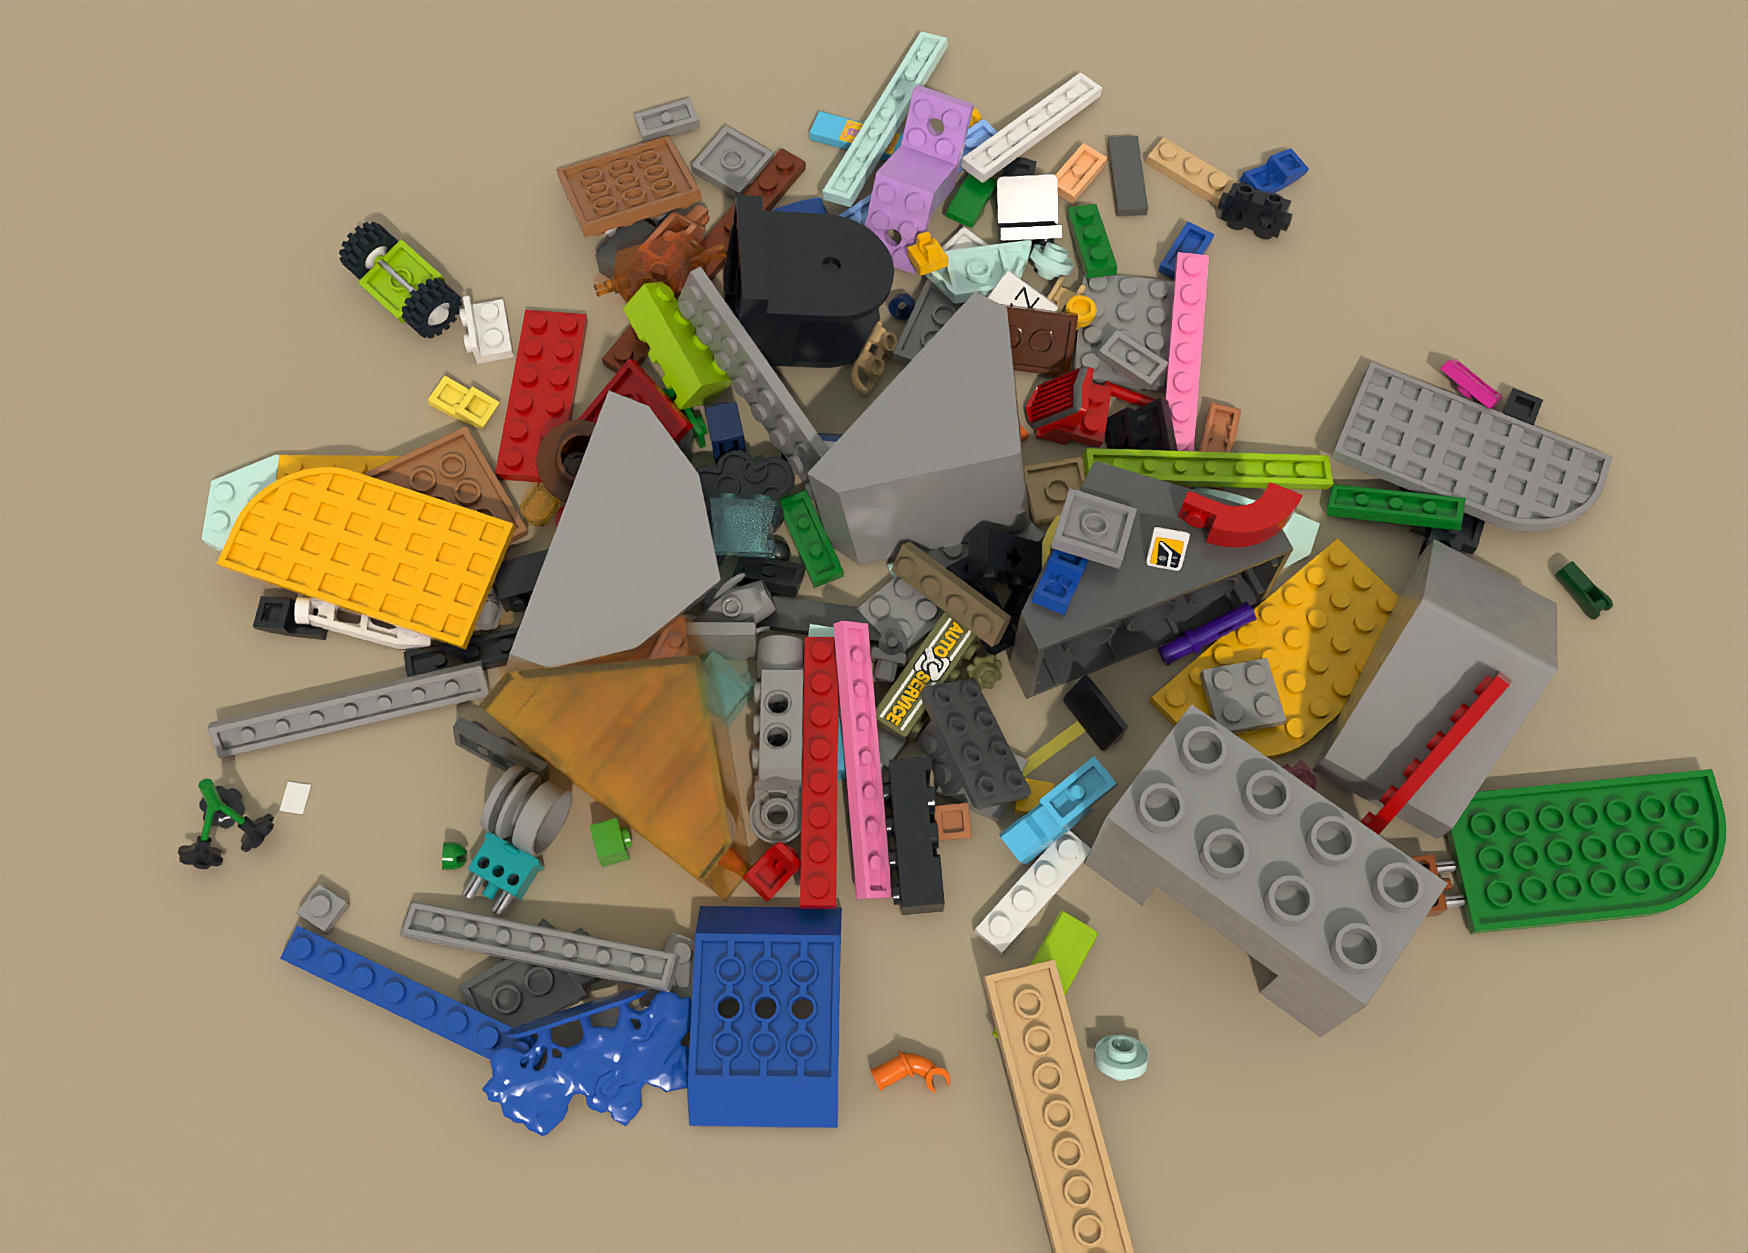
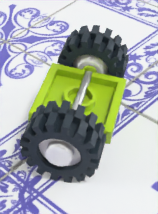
M366 222L363 223V228L360 226L354 228L356 233L352 234L350 232L347 235L349 238L348 242L343 241L342 243L345 249L339 251V255L342 256L339 259L343 263L342 265L359 279L358 283L402 324L406 322L423 338H434L435 334L437 336L442 334V329L448 330L450 328L448 324L450 322L454 323L457 320L454 316L460 314L458 307L462 306V301L460 300L461 297L445 283L444 277L402 239L398 241L379 223L371 222L369 224Z

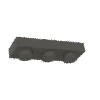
M460 717L454 724L455 745L504 771L518 764L528 768L529 773L539 774L542 780L541 785L549 781L548 763L539 754L534 752L528 753L518 748L512 740L507 737L500 738L488 732L487 728L479 722H470Z

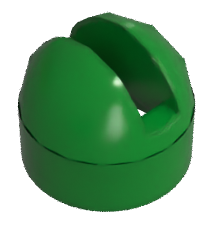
M443 842L442 870H455L465 865L467 859L460 856L467 854V850L462 844Z

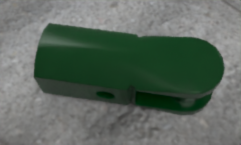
M1574 561L1564 566L1555 574L1557 580L1575 598L1589 618L1595 620L1600 617L1601 611H1608L1613 607L1610 597L1599 589Z

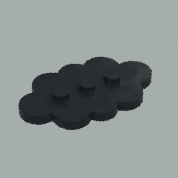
M733 450L725 453L719 459L716 467L703 465L695 469L700 477L718 566L725 561L728 552L733 554L748 552L753 547L757 535L767 536L775 533L781 527L784 520V510L780 500L791 493L795 485V475L792 467L785 460L779 457H769L756 463L750 454L742 450Z

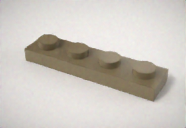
M909 541L902 544L891 571L991 647L997 645L1012 617Z

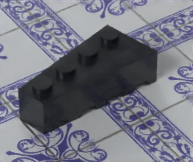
M931 756L889 760L888 782L882 783L884 803H890L891 815L885 816L887 837L893 836L895 848L888 850L890 871L897 870L898 883L892 884L893 904L900 905L901 915L943 912L945 905L940 854H937V848H939L938 825L933 818V814H935L934 787H930Z

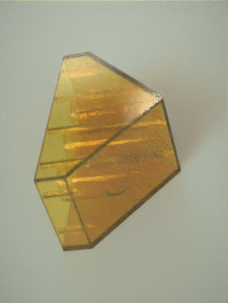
M690 655L508 671L479 704L480 708L533 752L543 757L547 763L727 902L744 880L742 876L750 869L752 864L723 696L698 656Z

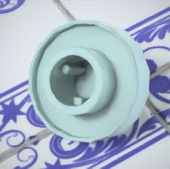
M1047 242L1046 246L1034 245L1030 254V258L1034 261V266L1038 269L1037 274L1048 280H1053L1054 277L1059 278L1061 275H1070L1075 264L1068 257L1069 252L1066 249Z
M1109 1035L1097 1042L1094 1051L1095 1066L1105 1075L1118 1081H1124L1140 1077L1146 1072L1149 1052L1147 1047L1134 1037Z

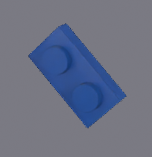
M1187 222L1161 262L1158 272L1174 279L1178 252L1204 255L1212 243L1215 234L1191 222Z

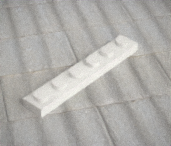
M1080 72L964 156L961 161V167L980 182H985L1101 96L1102 87Z

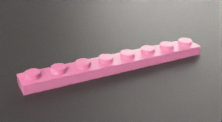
M1181 252L1177 254L1167 361L1169 364L1166 373L1164 399L1169 402L1178 451H1194L1209 255Z
M840 621L833 625L857 900L891 898L892 887L868 623Z

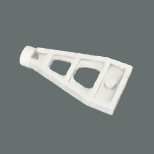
M297 597L294 615L297 624H311L312 626L322 627L323 629L396 649L415 650L432 646L433 638L400 627L387 629L376 626L370 621L371 617L361 615V622L358 624L341 622L337 620L338 606L311 597ZM314 609H318L316 616L314 615Z

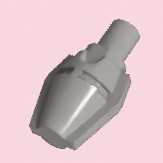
M493 585L476 624V627H480L482 630L496 629L504 610L496 590L493 589Z

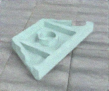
M1031 240L944 251L948 256V267L925 274V276L954 304L966 302L975 291L988 297L1007 269L1019 278H1022L1031 253L1032 242Z
M273 455L211 481L202 540L206 545L218 551L223 550L242 509L261 490L276 481L280 455Z

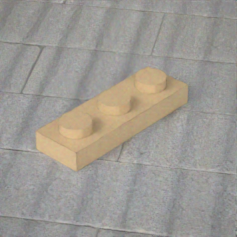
M1165 137L1147 156L1146 164L1217 207L1223 192L1228 193L1232 185L1238 182Z

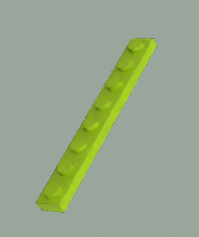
M1086 448L1082 453L1085 479L1093 463L1102 462L1179 486L1267 488L1269 482L1287 489L1328 490L1334 485L1329 455Z

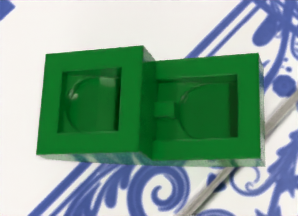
M969 174L952 200L945 217L973 228L984 214L986 204L997 191V179L990 177L982 183Z

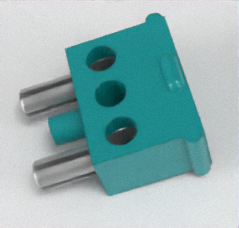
M486 833L484 836L485 842L468 867V870L474 873V875L462 892V895L469 900H473L484 880L488 881L489 883L482 892V895L493 900L499 888L504 890L491 910L493 914L502 917L514 897L522 900L537 873L544 870V865L537 858L514 847V845L498 838L492 833ZM489 861V866L484 869V865ZM504 870V874L499 877L500 871ZM519 878V882L513 885L514 880Z

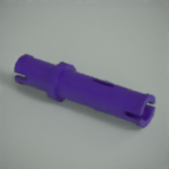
M1245 601L1240 606L1215 617L1193 630L1190 628L1184 630L1183 635L1162 646H1158V652L1164 663L1169 666L1171 663L1192 652L1194 654L1201 652V648L1228 635L1252 621H1256L1255 612L1250 604Z

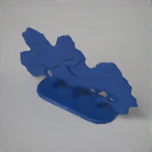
M636 987L521 1024L510 1029L504 1035L507 1038L516 1039L537 1034L538 1039L536 1043L526 1053L512 1047H503L496 1050L490 1060L493 1077L482 1090L487 1094L489 1101L501 1104L504 1117L509 1118L514 1123H523L528 1130L541 1136L547 1135L564 1119L568 1111V1105L573 1095L576 1094L585 1095L587 1106L590 1109L599 1113L608 1111L615 1121L627 1126L643 1106L641 1102V1089L644 1084L647 1083L654 1087H659L665 1092L688 1088L689 1047L681 1045V1040L690 1031L692 1000L690 997L680 998L674 992L660 991L655 995L649 1007L639 1012L630 1008L628 1003L644 996L648 988ZM618 1006L620 1011L617 1026L613 1028L592 1026L589 1018L590 1015ZM579 1019L584 1033L581 1042L571 1047H562L552 1041L551 1028ZM631 1019H638L640 1021V1029H634ZM545 1047L547 1048V1061L541 1070H534L533 1065L536 1053L537 1055L543 1054L542 1048ZM552 1049H558L562 1053L561 1057H553ZM528 1056V1064L522 1068L520 1061Z

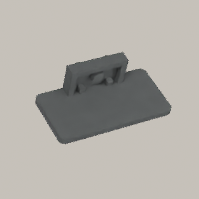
M965 679L931 685L921 690L920 697L931 721L917 739L920 749L925 756H931L934 778L945 797L957 794L964 787L972 806L980 810L1023 800L1031 794L1030 787L976 680Z

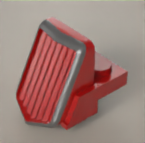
M1088 366L1076 368L1045 381L1036 387L1024 407L1029 425L1037 430L1036 437L1063 445H1066L1069 440L1100 448L1104 443L1112 388L1093 383L1094 368Z

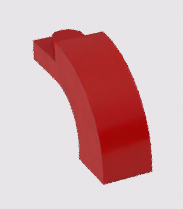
M1269 482L1264 494L1255 502L1244 506H1229L1188 490L1178 518L1185 520L1192 527L1210 530L1206 539L1207 543L1231 548L1247 547L1262 543L1279 533L1291 519L1303 495Z

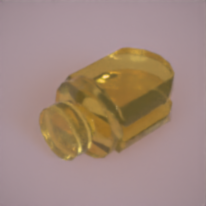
M538 483L522 501L519 509L531 525L542 527L548 523L561 506L560 503L562 501L547 491L543 484Z

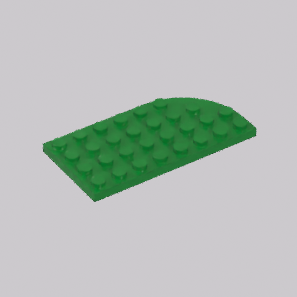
M1695 770L1476 792L1454 827L1447 832L1452 858L1455 862L1454 866H1456L1455 871L1460 892L1464 896L1462 900H1465L1464 909L1470 934L1646 917L1669 911L1693 898L1714 876L1722 859L1726 842L1725 812L1713 770Z

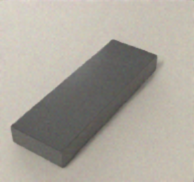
M1138 136L1109 137L1107 144L1117 216L1147 215L1148 203Z

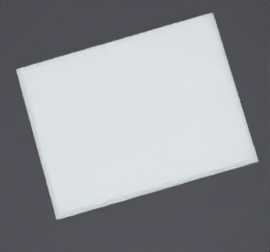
M288 781L279 811L303 814L311 785Z

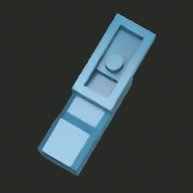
M1093 756L1039 800L1040 804L1016 820L999 836L1021 863L1027 865L1093 811L1091 806L1118 786V784L1097 758Z

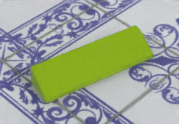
M1060 911L1030 965L1055 960L1064 995H1066L1098 933L1068 913ZM995 1027L991 1035L999 1040Z

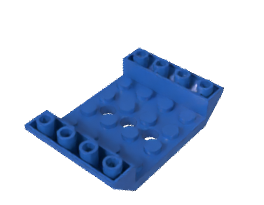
M700 906L695 932L688 1066L689 1126L838 1128L842 908L800 909V907ZM726 999H734L740 1006L739 1012L732 1018H724L719 1013V1006ZM764 999L772 1000L777 1007L775 1014L767 1019L760 1018L755 1012L758 1002ZM799 1000H807L813 1005V1013L806 1019H798L792 1013L793 1005Z

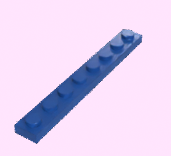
M300 926L296 927L280 959L489 1060H491L496 1050L503 1047L516 1048L520 1052L526 1053L537 1041L536 1038L530 1035L516 1039L507 1038L504 1034L513 1027ZM542 1048L543 1054L541 1055L536 1053L533 1065L534 1070H538L547 1052V1048ZM528 1056L521 1059L520 1065L522 1068L527 1066Z

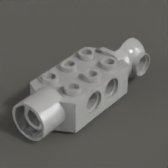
M787 635L768 636L758 641L757 678L754 686L757 714H754L753 730L756 746L759 747H753L755 801L750 808L749 821L756 836L765 842L773 844L778 841L787 843L796 838L801 832L805 643L799 638ZM774 813H784L787 816L784 823L776 825L769 821V818Z

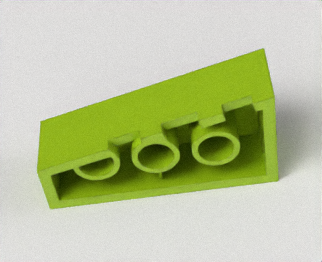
M663 281L643 284L624 306L623 311L639 339L648 343L650 347L648 356L652 363L659 364L665 373L661 379L667 389L673 388L677 398L674 402L677 408L682 410L715 402L732 384V380L727 375L726 370L723 371L717 366L714 355L708 345H704L699 340L695 327L689 319L683 317L672 289L664 284Z

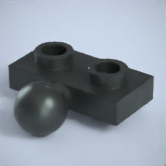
M773 540L765 548V557L741 553L733 577L745 573L746 576L737 585L742 586L763 580L770 592L797 597L805 575V565L787 562L791 555L790 547L782 540Z

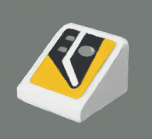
M1154 527L1148 545L1146 564L1152 567L1180 571L1190 534L1183 531Z

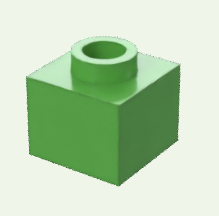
M617 818L589 825L597 857L602 867L629 860L627 848L633 847L628 827L621 828Z

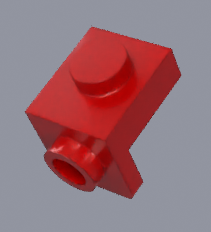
M778 841L762 854L742 878L767 902L773 898L793 874L801 869V861L797 852L792 847Z

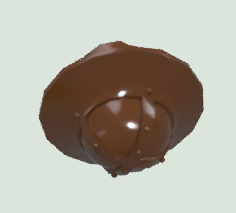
M587 420L566 421L552 428L540 443L536 458L538 475L547 491L562 502H567L596 423Z

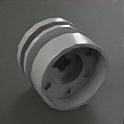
M515 764L501 776L492 789L482 811L480 825L483 830L489 833H496L497 837L502 840H507L512 836L514 847L533 857H537L547 850L563 827L572 805V793L552 781H546L541 785L542 780L539 774L529 773L528 768Z

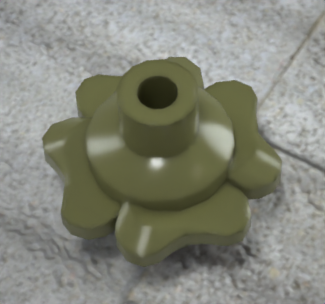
M991 653L984 657L976 656L971 664L966 667L968 674L966 679L976 680L980 689H991L996 681L1002 678L1000 672L1002 662L999 659H995V656Z

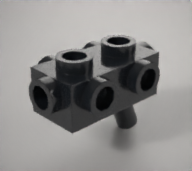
M1246 182L1234 183L1228 193L1223 192L1217 210L1223 211L1220 220L1226 221L1229 228L1234 230L1248 228L1254 230L1255 234L1262 239L1278 238L1282 230L1287 232L1293 217L1292 213H1288L1291 200L1285 199L1276 193L1256 190Z

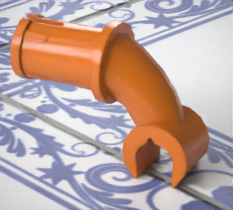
M901 1050L898 1051V1056L874 1069H870L880 1091L908 1075L911 1078L914 1077L913 1074L923 1077L928 1089L934 1093L936 1091L931 1083L933 1074L942 1075L947 1085L950 1086V1076L945 1069L938 1067L930 1059L921 1055L902 1053Z

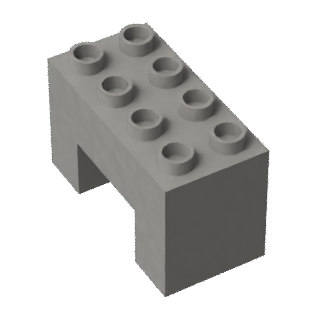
M1192 704L1107 815L1085 862V865L1141 906L1155 887H1158L1266 966L1273 974L1260 991V994L1319 1037L1367 1006L1448 884Z

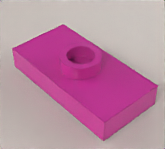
M1457 359L1447 360L1440 369L1458 383L1456 388L1459 392L1469 399L1474 396L1489 409L1496 407L1503 399L1501 394Z

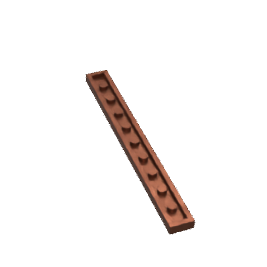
M781 148L742 195L762 196L763 210L771 211L805 171L806 162ZM735 203L667 281L666 285L672 289L677 301L690 271L701 266L712 281L724 267ZM630 325L603 356V365L615 373L620 370L629 358L636 360L641 365L648 357L650 347L648 343L639 339L634 328Z

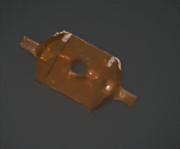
M681 229L679 232L623 250L618 249L613 277L610 280L594 284L595 291L597 290L596 294L598 297L615 291V294L619 293L628 303L643 284L663 281L664 284L672 289L674 297L678 299L690 271L701 266L706 273L707 265L710 264V261L727 257V252L723 243L708 249L702 248L684 229ZM655 264L664 265L668 269V277L664 280L655 279L651 274L652 266Z

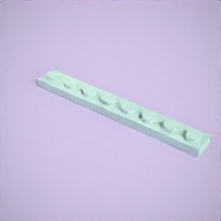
M920 32L823 189L824 200L848 207L853 205L908 114L913 89L917 85L924 87L948 47L946 37Z

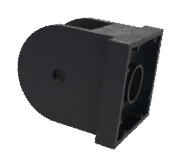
M736 195L722 276L723 295L725 302L770 366L839 367L857 360L876 322L880 321L879 307L885 302L890 293L894 280V265L891 254L883 241L866 226L852 219L831 214L763 210L762 196ZM825 263H832V264H835L836 266H832V265L825 264Z

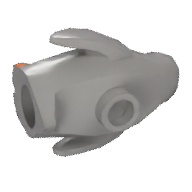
M741 573L722 585L711 603L702 613L696 616L693 622H755L757 625L775 612L777 607L763 580L735 588L737 583L746 576L745 573ZM770 626L757 627V636L770 630Z

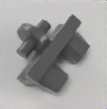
M898 629L886 630L879 638V648H872L871 658L874 663H877L874 672L876 682L893 685L897 680L899 669H904L908 664L909 660L907 654H905L908 648V640L906 635Z

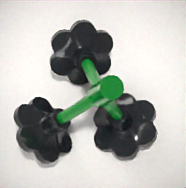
M203 779L198 784L203 795L199 803L200 809L204 812L201 836L197 837L196 843L190 846L184 845L179 847V861L185 865H193L198 869L220 866L223 863L222 851L218 848L210 847L212 841L209 837L211 826L219 825L227 829L232 827L236 821L238 828L245 832L241 838V850L248 852L251 848L259 847L264 841L265 836L272 831L274 816L268 813L255 821L248 816L243 818L245 806L240 802L242 796L237 789L231 788L226 790L223 786H215L211 779Z

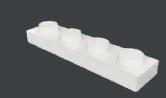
M1070 830L1044 851L976 927L974 932L999 955H1002L1084 863L1091 848Z

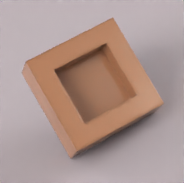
M969 803L935 806L934 815L938 825L939 841L972 838Z

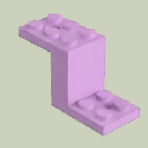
M920 85L913 89L901 146L876 172L865 226L874 232L887 247L894 267L915 274L917 270L907 257V247L916 244L918 234L928 231L931 215L955 186L975 105ZM937 118L941 120L944 125V131L938 132L934 130L931 126V119ZM888 229L897 230L901 235V241L892 240L888 234Z

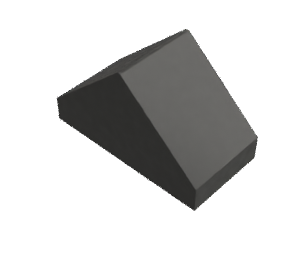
M1102 462L1093 463L1080 491L1137 509L1124 557L1119 569L1089 560L1065 615H1062L1031 602L1054 551L1052 548L1021 612L1010 661V667L1025 698H1031L1168 643L1183 635L1184 630L1188 628L1193 630L1215 617L1240 606L1245 601L1252 608L1257 607L1268 597L1293 551V547L1283 529L1272 538L1247 547L1231 548L1207 543L1206 539L1210 530L1192 527L1185 520L1178 518L1188 490L1225 505L1244 506L1243 504ZM1154 527L1183 531L1190 534L1180 571L1152 567L1146 564L1148 545Z

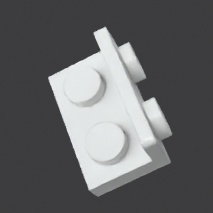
M469 295L463 296L464 308H460L459 311L463 327H468L469 334L463 335L467 353L473 352L477 364L514 357L504 300L499 299L472 304Z

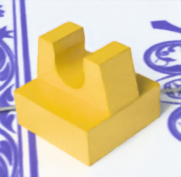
M928 231L918 234L916 244L907 247V257L920 276L948 267V256L935 238L931 239Z

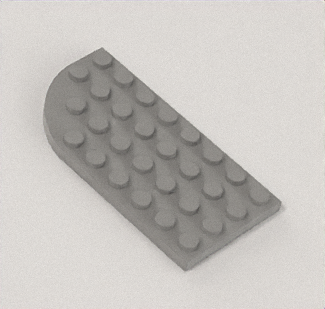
M1371 361L1333 450L1331 459L1415 493L1466 498L1464 513L1509 530L1538 532L1566 526L1587 513L1602 493L1612 456Z

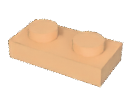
M1083 143L1055 175L1058 183V195L1073 204L1106 166L1107 157Z

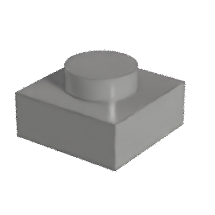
M318 883L296 913L326 934H329L350 904Z

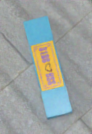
M819 111L809 133L810 140L848 150L864 123ZM895 133L880 158L881 160L887 161L901 146L902 133Z

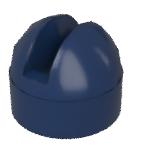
M908 293L895 295L889 303L891 315L898 320L908 319L915 307V300ZM901 302L906 304L903 309L898 306Z

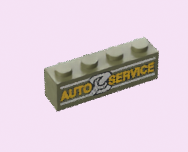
M944 612L876 708L877 726L905 743L904 748L910 740L916 742L918 740L917 737L926 726L923 721L928 716V712L920 697L921 690L926 686L958 681L962 675V671L959 670L965 661L971 662L980 649V645L977 644L978 636Z

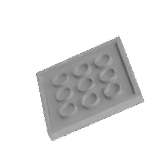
M1083 271L1081 284L1086 286V291L1083 295L1094 301L1097 312L1090 325L1080 327L1077 330L1073 370L1082 366L1094 368L1093 383L1104 386L1106 381L1127 389L1148 391L1099 359L1098 353L1113 333L1119 330L1165 361H1168L1174 281L1121 275L1086 279ZM1167 370L1150 389L1151 392L1165 393Z

